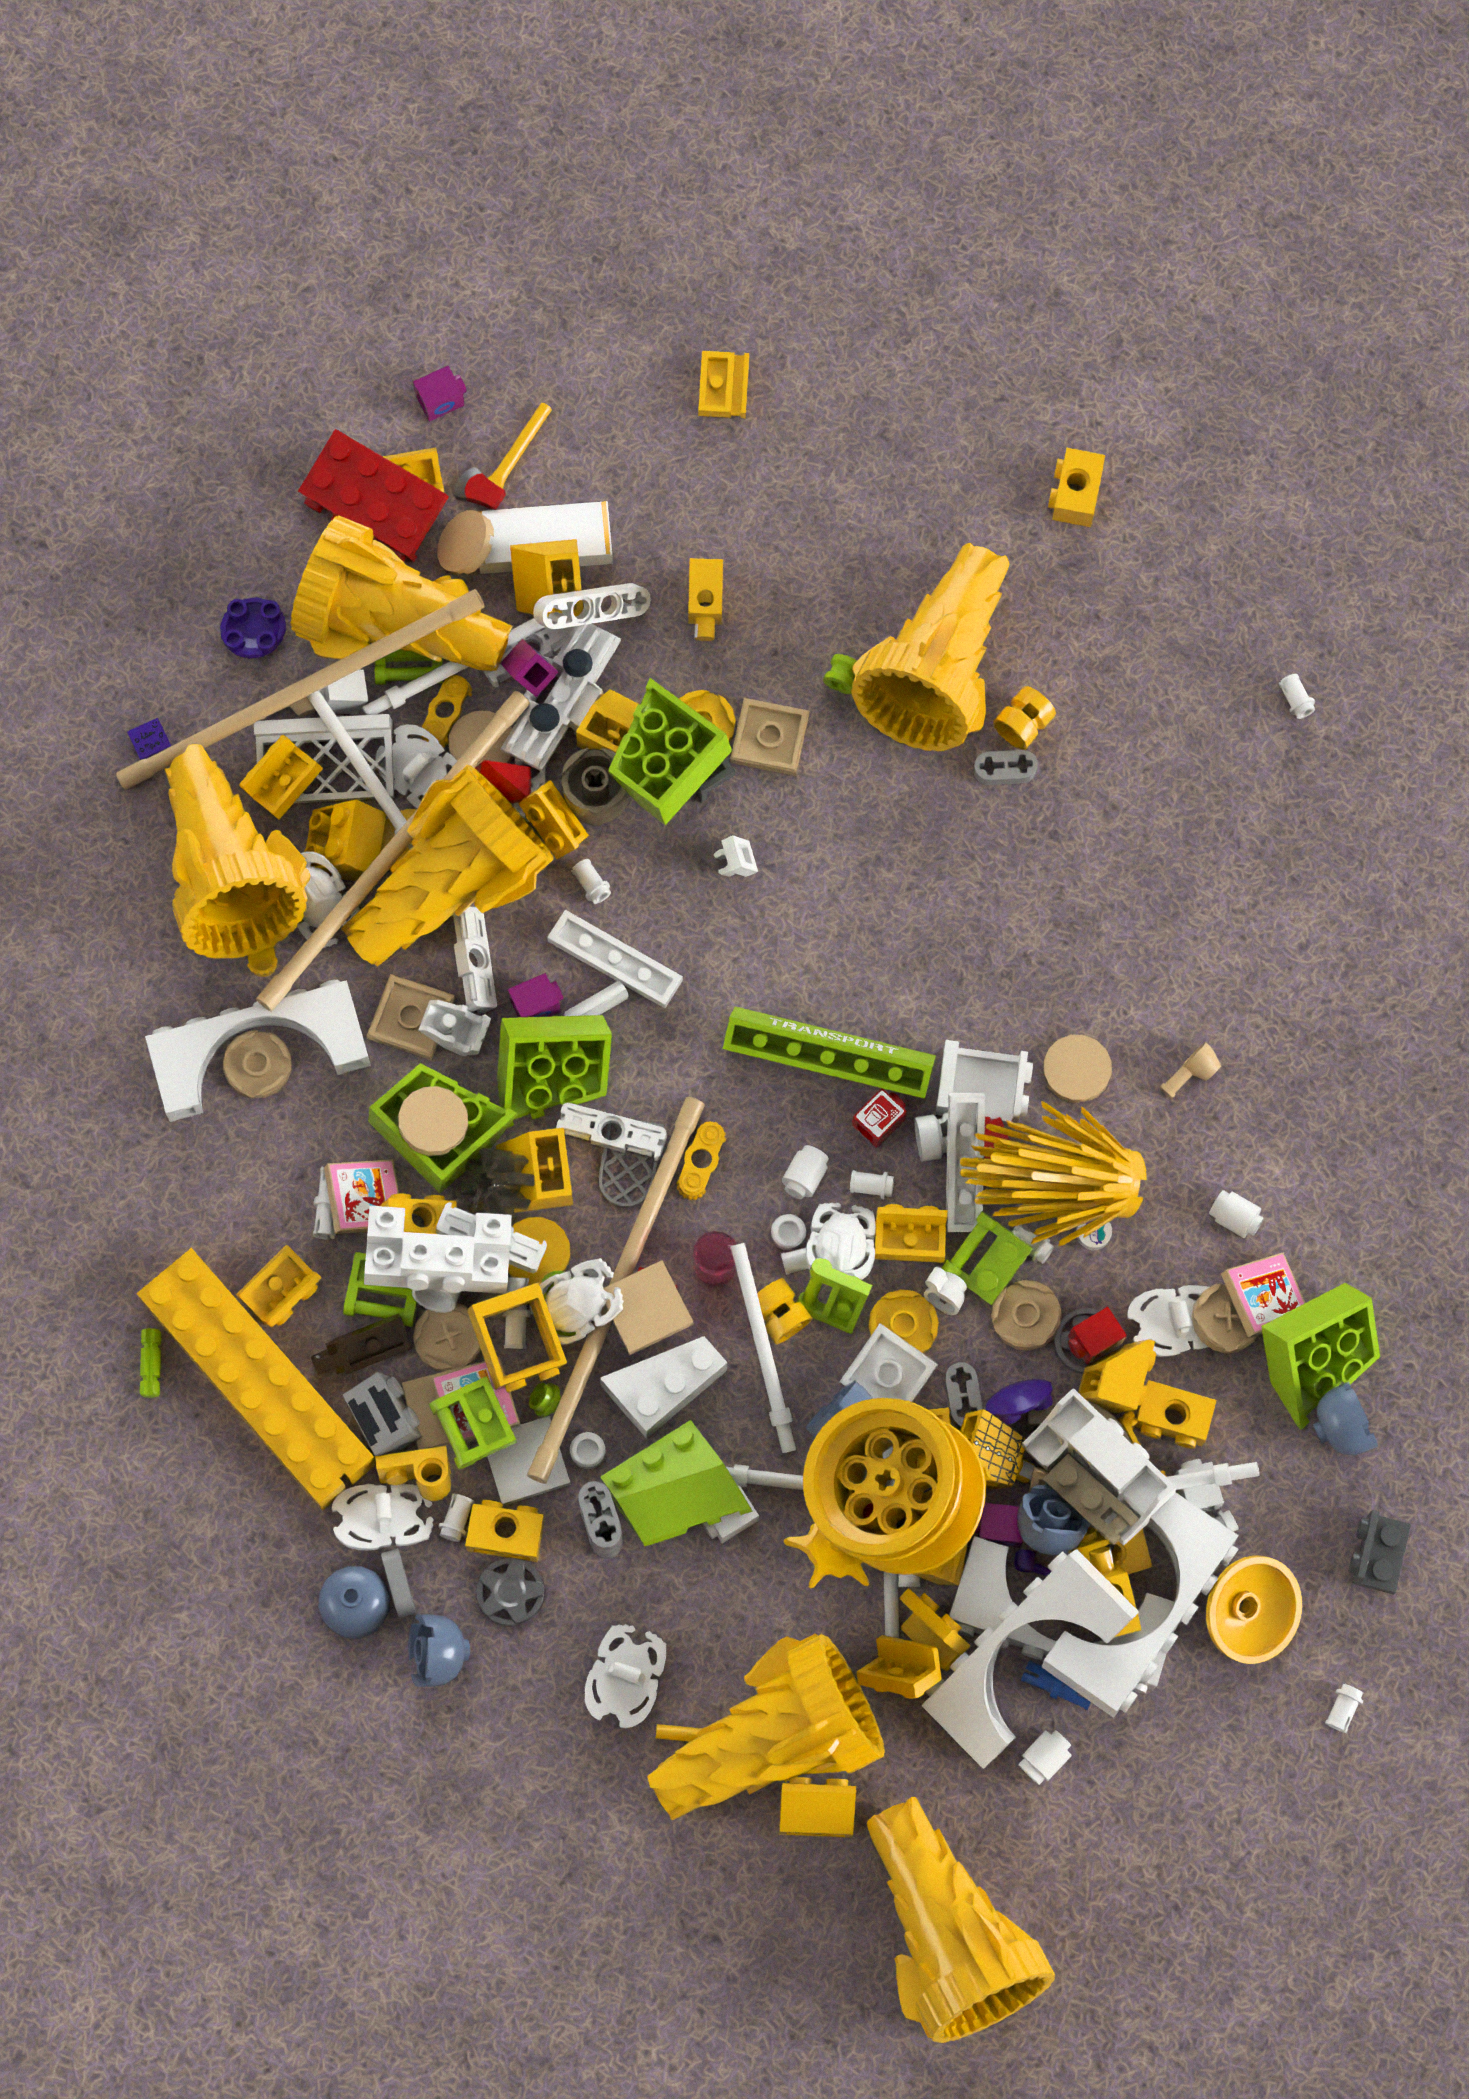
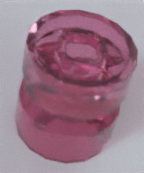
M720 1231L708 1232L701 1236L694 1246L693 1268L696 1276L707 1285L721 1286L727 1284L734 1278L737 1272L731 1246L737 1245V1243L730 1235Z

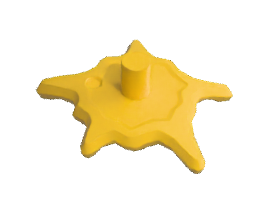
M815 1523L810 1526L807 1535L784 1539L786 1546L801 1550L807 1554L809 1560L814 1564L815 1569L809 1581V1588H814L825 1575H832L837 1578L848 1575L855 1578L863 1586L869 1585V1580L861 1566L863 1561L844 1553L831 1544Z

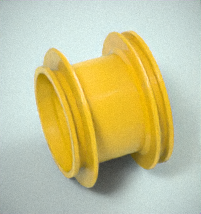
M873 1398L863 1400L838 1412L816 1435L808 1451L803 1472V1491L808 1511L826 1539L844 1553L862 1560L875 1569L892 1574L907 1575L926 1572L953 1558L973 1536L980 1522L985 1504V1475L982 1463L973 1445L958 1429L939 1419L928 1409L901 1399ZM893 1447L892 1454L883 1459V1453ZM926 1453V1460L923 1466L915 1468L916 1458L920 1454ZM888 1480H895L893 1486L885 1487ZM928 1488H932L931 1499L922 1504L923 1492ZM873 1503L874 1509L872 1514L864 1519V1508L868 1504ZM905 1513V1524L896 1529L895 1521L897 1517Z

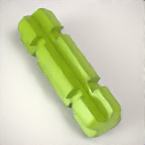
M147 1328L141 1331V1343L144 1345V1348H141L140 1376L143 1378V1381H140V1394L145 1398H155L160 1395V1383L157 1381V1378H160L161 1350L158 1348V1345H161V1332L159 1329Z

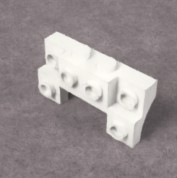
M370 1206L364 1285L405 1287L416 1291L437 1289L450 1293L468 1291L506 1294L512 1215L476 1213L475 1237L404 1232L405 1208Z
M1073 1388L1056 1404L1040 1426L1022 1442V1447L1047 1472L1069 1453L1119 1501L1126 1505L1139 1520L1132 1527L1128 1525L1119 1534L1121 1536L1119 1542L1124 1546L1149 1523L1150 1517L1175 1494L1176 1486L1148 1460L1150 1458L1149 1454L1140 1444L1136 1442L1131 1444L1123 1436L1124 1431L1112 1418L1106 1420ZM1112 1512L1105 1522L1109 1524L1117 1514Z

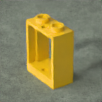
M539 1282L473 1304L467 1309L495 1390L505 1387L507 1393L527 1386L526 1379L537 1375L540 1381L555 1377L560 1374L558 1368L567 1363ZM530 1303L549 1361L504 1376L484 1319Z

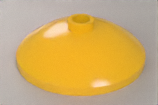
M1247 1556L1230 1564L1218 1576V1580L1211 1588L1206 1605V1624L1214 1645L1225 1656L1246 1664L1261 1663L1278 1655L1290 1643L1300 1623L1302 1596L1299 1584L1289 1568L1283 1563L1267 1556ZM1243 1600V1605L1239 1609L1240 1603Z

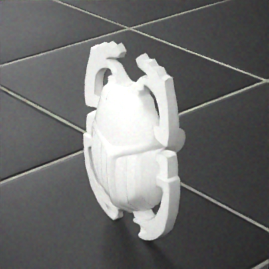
M406 724L394 730V734H396V743L392 746L393 773L395 778L394 790L403 795H406L410 790L412 793L407 799L418 809L421 803L418 798L421 795H425L433 782L442 780L447 774L446 766L449 764L453 767L457 760L448 752L442 759L439 755L445 750L431 733L417 725ZM412 734L421 735L429 739V742L417 738L408 739L407 737ZM384 746L378 748L376 760L385 751ZM384 759L380 766L386 771ZM379 771L381 777L386 782V776Z
M315 852L301 853L306 860V868L309 870L311 877L304 887L308 900L306 902V911L303 913L304 921L297 925L299 931L307 940L313 934L309 926L318 928L344 897L339 891L346 888L341 880V875L333 864L323 855ZM311 863H318L326 867L332 875L330 876L324 870L311 866ZM359 907L354 910L350 919L360 911ZM330 939L323 948L337 944L338 939Z
M839 1203L819 1204L812 1218L811 1231L813 1232H811L806 1246L808 1268L810 1269L815 1260L812 1250L815 1249L817 1258L828 1260L832 1264L833 1269L850 1276H856L861 1280L870 1273L875 1260L874 1239L876 1222L873 1211L854 1205L851 1209L856 1213L844 1214L837 1211L841 1208ZM832 1215L825 1223H820L823 1216ZM858 1218L865 1220L868 1229H863ZM866 1256L869 1257L868 1260H867V1262H866L862 1267H860V1268H858V1269H856V1270H853V1269H855L856 1267H858L859 1265L862 1264V1262L865 1260V1257H866Z
M601 1258L585 1261L571 1268L574 1274L573 1278H571L570 1271L562 1274H556L540 1284L544 1295L548 1287L554 1283V1286L546 1295L545 1302L555 1330L576 1332L574 1336H561L557 1334L561 1345L571 1344L586 1337V1334L595 1329L591 1321L595 1322L596 1327L604 1326L623 1310L621 1289L615 1287V1297L612 1293L606 1292L603 1289L604 1273L607 1277L613 1278L614 1272L611 1271L610 1267ZM588 1269H594L599 1276L597 1278L584 1276L583 1272ZM610 1299L611 1306L609 1311L605 1315H601L600 1312L606 1304V1300Z
M1199 1285L1182 1286L1178 1288L1179 1296L1177 1297L1175 1289L1164 1290L1163 1288L1147 1291L1135 1297L1127 1311V1319H1133L1140 1324L1138 1336H1134L1133 1341L1138 1342L1150 1339L1155 1341V1344L1171 1348V1350L1154 1346L1153 1351L1156 1352V1357L1174 1356L1180 1354V1352L1190 1350L1191 1347L1188 1341H1192L1193 1350L1207 1348L1208 1346L1200 1340L1194 1331L1191 1316L1195 1301L1189 1298V1294L1200 1295L1210 1287ZM1157 1297V1299H1154L1146 1306L1144 1311L1140 1310L1143 1303L1149 1298Z
M365 1484L343 1490L333 1501L332 1512L337 1511L343 1516V1521L340 1525L333 1528L334 1534L340 1543L356 1550H378L380 1547L391 1546V1538L396 1537V1546L413 1545L429 1539L434 1519L428 1517L426 1525H424L423 1520L416 1515V1511L421 1506L422 1500L428 1508L431 1507L432 1502L424 1499L420 1495L417 1485L413 1484L391 1485L392 1493H386L387 1486ZM364 1492H368V1493H365V1494H362V1495L358 1496L357 1498H355V1499L353 1500V1502H351L350 1504H347V1501H348L350 1498L356 1496L357 1494H361V1493H364ZM400 1494H412L417 1498V1501L412 1502L410 1499L400 1496ZM414 1526H420L417 1533L404 1536V1533ZM349 1532H352L354 1535H356V1536H357L358 1538H360V1539H363V1540H366V1541H372V1542H371V1543H368V1542L359 1541V1540L353 1538L352 1536H350V1535H349Z
M620 1624L617 1626L612 1625L598 1649V1656L606 1658L605 1663L596 1660L587 1676L585 1685V1704L589 1713L599 1721L603 1715L609 1713L616 1715L620 1721V1728L634 1727L643 1722L650 1713L656 1700V1690L658 1687V1680L650 1679L652 1674L660 1677L666 1660V1643L662 1641V1638H658L656 1634H652L649 1631L645 1635L652 1642L635 1645L630 1636L624 1633H632L635 1631L633 1625L628 1626L626 1624L623 1626ZM615 1638H624V1642L613 1651L609 1650V1645ZM649 1647L653 1648L657 1653L655 1665H652L650 1662L649 1653L647 1652ZM594 1679L596 1680L597 1694L601 1701L599 1704H597L593 1695L592 1685ZM646 1697H649L646 1705L638 1713L630 1714V1711L636 1709Z

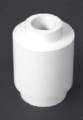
M805 1145L802 1151H797L782 1178V1183L786 1186L784 1188L785 1191L797 1199L812 1197L828 1169L826 1165L829 1160L828 1156L821 1150L809 1145Z
M1222 1190L1209 1212L1211 1216L1216 1218L1215 1222L1242 1238H1245L1248 1233L1254 1236L1264 1219L1259 1215L1261 1212L1260 1207L1233 1191L1229 1194Z
M1045 1730L1022 1754L1024 1759L1018 1766L1033 1781L1040 1785L1045 1779L1049 1781L1072 1756L1068 1752L1071 1744L1058 1731L1055 1730L1050 1734Z

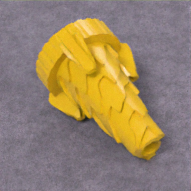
M336 516L321 534L304 569L293 603L290 622L291 630L295 632L296 636L310 641L315 655L321 658L341 660L370 645V643H374L445 607L449 602L458 597L447 593L448 587L419 576L421 572L407 566L390 548L379 541L373 540L374 535L371 528L342 516ZM479 610L459 621H453L400 649L413 651L438 662H441L442 658L477 670L497 671L513 626L483 614Z
M971 543L963 545L950 570L943 576L931 596L929 594L925 595L913 619L907 618L898 637L895 639L889 636L864 653L852 667V672L855 676L852 683V697L861 715L873 727L879 729L881 733L909 747L938 752L963 744L968 733L978 732L982 729L986 714L985 682L982 678L978 679L980 674L975 671L987 647L983 646V643L991 629L989 620L1002 596V593L998 592L1010 565L1006 555H996L987 548L973 546Z
M188 745L186 751L177 756L169 768H165L171 788L168 791L169 800L177 826L172 872L174 879L180 884V887L174 893L175 898L172 901L173 912L183 941L195 953L205 955L208 958H241L249 954L253 955L264 949H269L277 942L284 940L290 932H293L298 927L297 924L302 921L303 913L306 911V902L308 900L304 887L310 881L311 875L306 868L305 858L292 842L281 834V831H272L265 843L262 834H258L249 813L244 811L239 794L233 795L230 784L223 770L217 766L216 761H211L202 745Z
M466 765L451 780H436L431 784L407 830L412 838H414L411 841L414 847L391 867L390 871L392 874L376 890L375 897L344 924L341 929L347 935L348 941L363 960L378 967L400 947L406 950L420 936L436 930L454 913L460 916L473 903L481 913H484L530 894L536 889L537 874L554 860V857L542 839L512 804L471 765Z
M813 1634L801 1641L785 1636L773 1645L755 1663L751 1671L744 1676L747 1685L757 1687L755 1690L758 1694L729 1708L730 1715L701 1729L698 1732V1738L686 1743L685 1746L675 1751V1754L660 1763L658 1768L650 1773L647 1778L650 1788L654 1790L661 1805L669 1814L670 1819L675 1820L701 1806L721 1803L745 1790L750 1795L775 1781L784 1780L787 1782L789 1778L802 1774L846 1771L849 1774L884 1757L885 1749L876 1719L862 1688L858 1685V1681L851 1668L831 1639L823 1634Z
M911 1797L904 1803L894 1805L872 1816L867 1821L872 1842L891 1877L887 1884L894 1895L896 1912L906 1931L904 1937L912 1956L900 1954L894 1958L898 1994L902 2012L906 2019L921 2023L927 2037L932 2038L934 2042L946 2043L955 2041L986 2029L1014 2014L1035 2000L1051 1986V1983L1055 1980V1974L1038 1942L998 1910H995L987 1893L980 1886L976 1887L972 1877L967 1873L963 1865L956 1861L940 1829L933 1830L916 1797Z

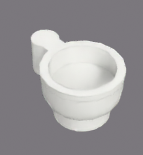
M935 1267L925 1282L928 1288L924 1292V1297L935 1308L945 1314L956 1315L964 1302V1292L967 1289V1285L957 1275ZM940 1298H941L942 1300L946 1301L947 1303H946V1304L942 1303V1302L940 1301Z

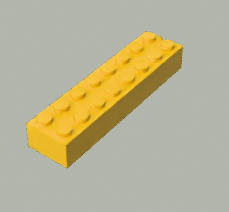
M192 1248L136 1293L144 1306L322 1511L343 1490H346L344 1482L340 1479L344 1474L353 1485L376 1465L375 1458Z

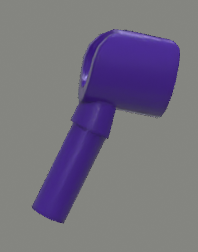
M1020 1549L1015 1553L1014 1566L1017 1571L1034 1572L1046 1577L1052 1572L1049 1568L1035 1563V1551Z

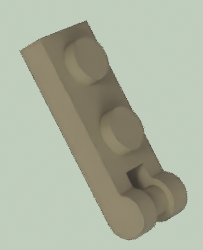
M1069 1454L1043 1478L1052 1490L1112 1545H1115L1121 1539L1119 1534L1128 1525L1132 1527L1139 1520L1126 1505L1119 1501ZM1112 1512L1117 1514L1109 1524L1105 1522Z

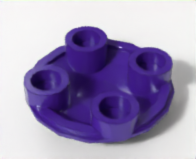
M258 597L243 600L234 599L228 604L227 612L224 614L220 625L221 639L227 649L237 656L248 659L264 657L273 652L283 641L286 632V620L278 603Z
M1028 1379L1012 1383L989 1398L985 1405L986 1411L995 1417H999V1420L1006 1425L1018 1421L1023 1413L1029 1412L1032 1409L1040 1411L1050 1407L1053 1404L1051 1397L1053 1391L1052 1384L1045 1379Z

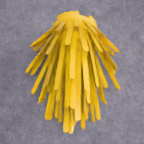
M1041 1101L1042 1107L1059 1118L1053 1120L1048 1116H1042L1043 1121L1082 1144L1041 1132L1022 1123L1006 1120L1008 1127L1027 1134L993 1124L986 1125V1128L993 1132L1053 1149L976 1133L974 1136L977 1139L994 1143V1148L971 1145L974 1151H980V1155L988 1156L991 1159L975 1157L973 1159L961 1158L960 1160L961 1166L977 1168V1170H960L962 1177L977 1178L969 1179L965 1183L989 1186L990 1188L1017 1189H985L975 1196L977 1198L974 1202L979 1205L1022 1204L1019 1207L1002 1208L996 1211L992 1217L1042 1213L1011 1220L1008 1222V1225L1011 1227L1057 1217V1222L1035 1230L1033 1234L1042 1235L1033 1238L1031 1244L1092 1221L1061 1239L1058 1246H1063L1084 1234L1083 1238H1085L1116 1217L1129 1218L1133 1216L1143 1201V1197H1138L1140 1180H1147L1146 1166L1142 1155L1138 1151L1124 1148L1085 1108L1081 1107V1113L1091 1124L1082 1118L1079 1123L1069 1115H1063L1043 1101Z

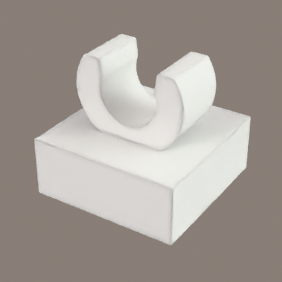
M733 835L721 840L724 849L716 851L714 857L719 860L727 859L728 864L725 868L718 870L719 874L724 876L739 874L746 877L758 872L748 840Z

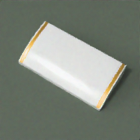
M607 501L478 511L491 520L494 528V537L490 535L489 541L492 544L491 551L480 566V574L513 572L510 545L577 539L579 566L613 564Z

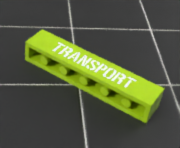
M736 1006L729 1017L722 1048L924 1099L936 1055Z

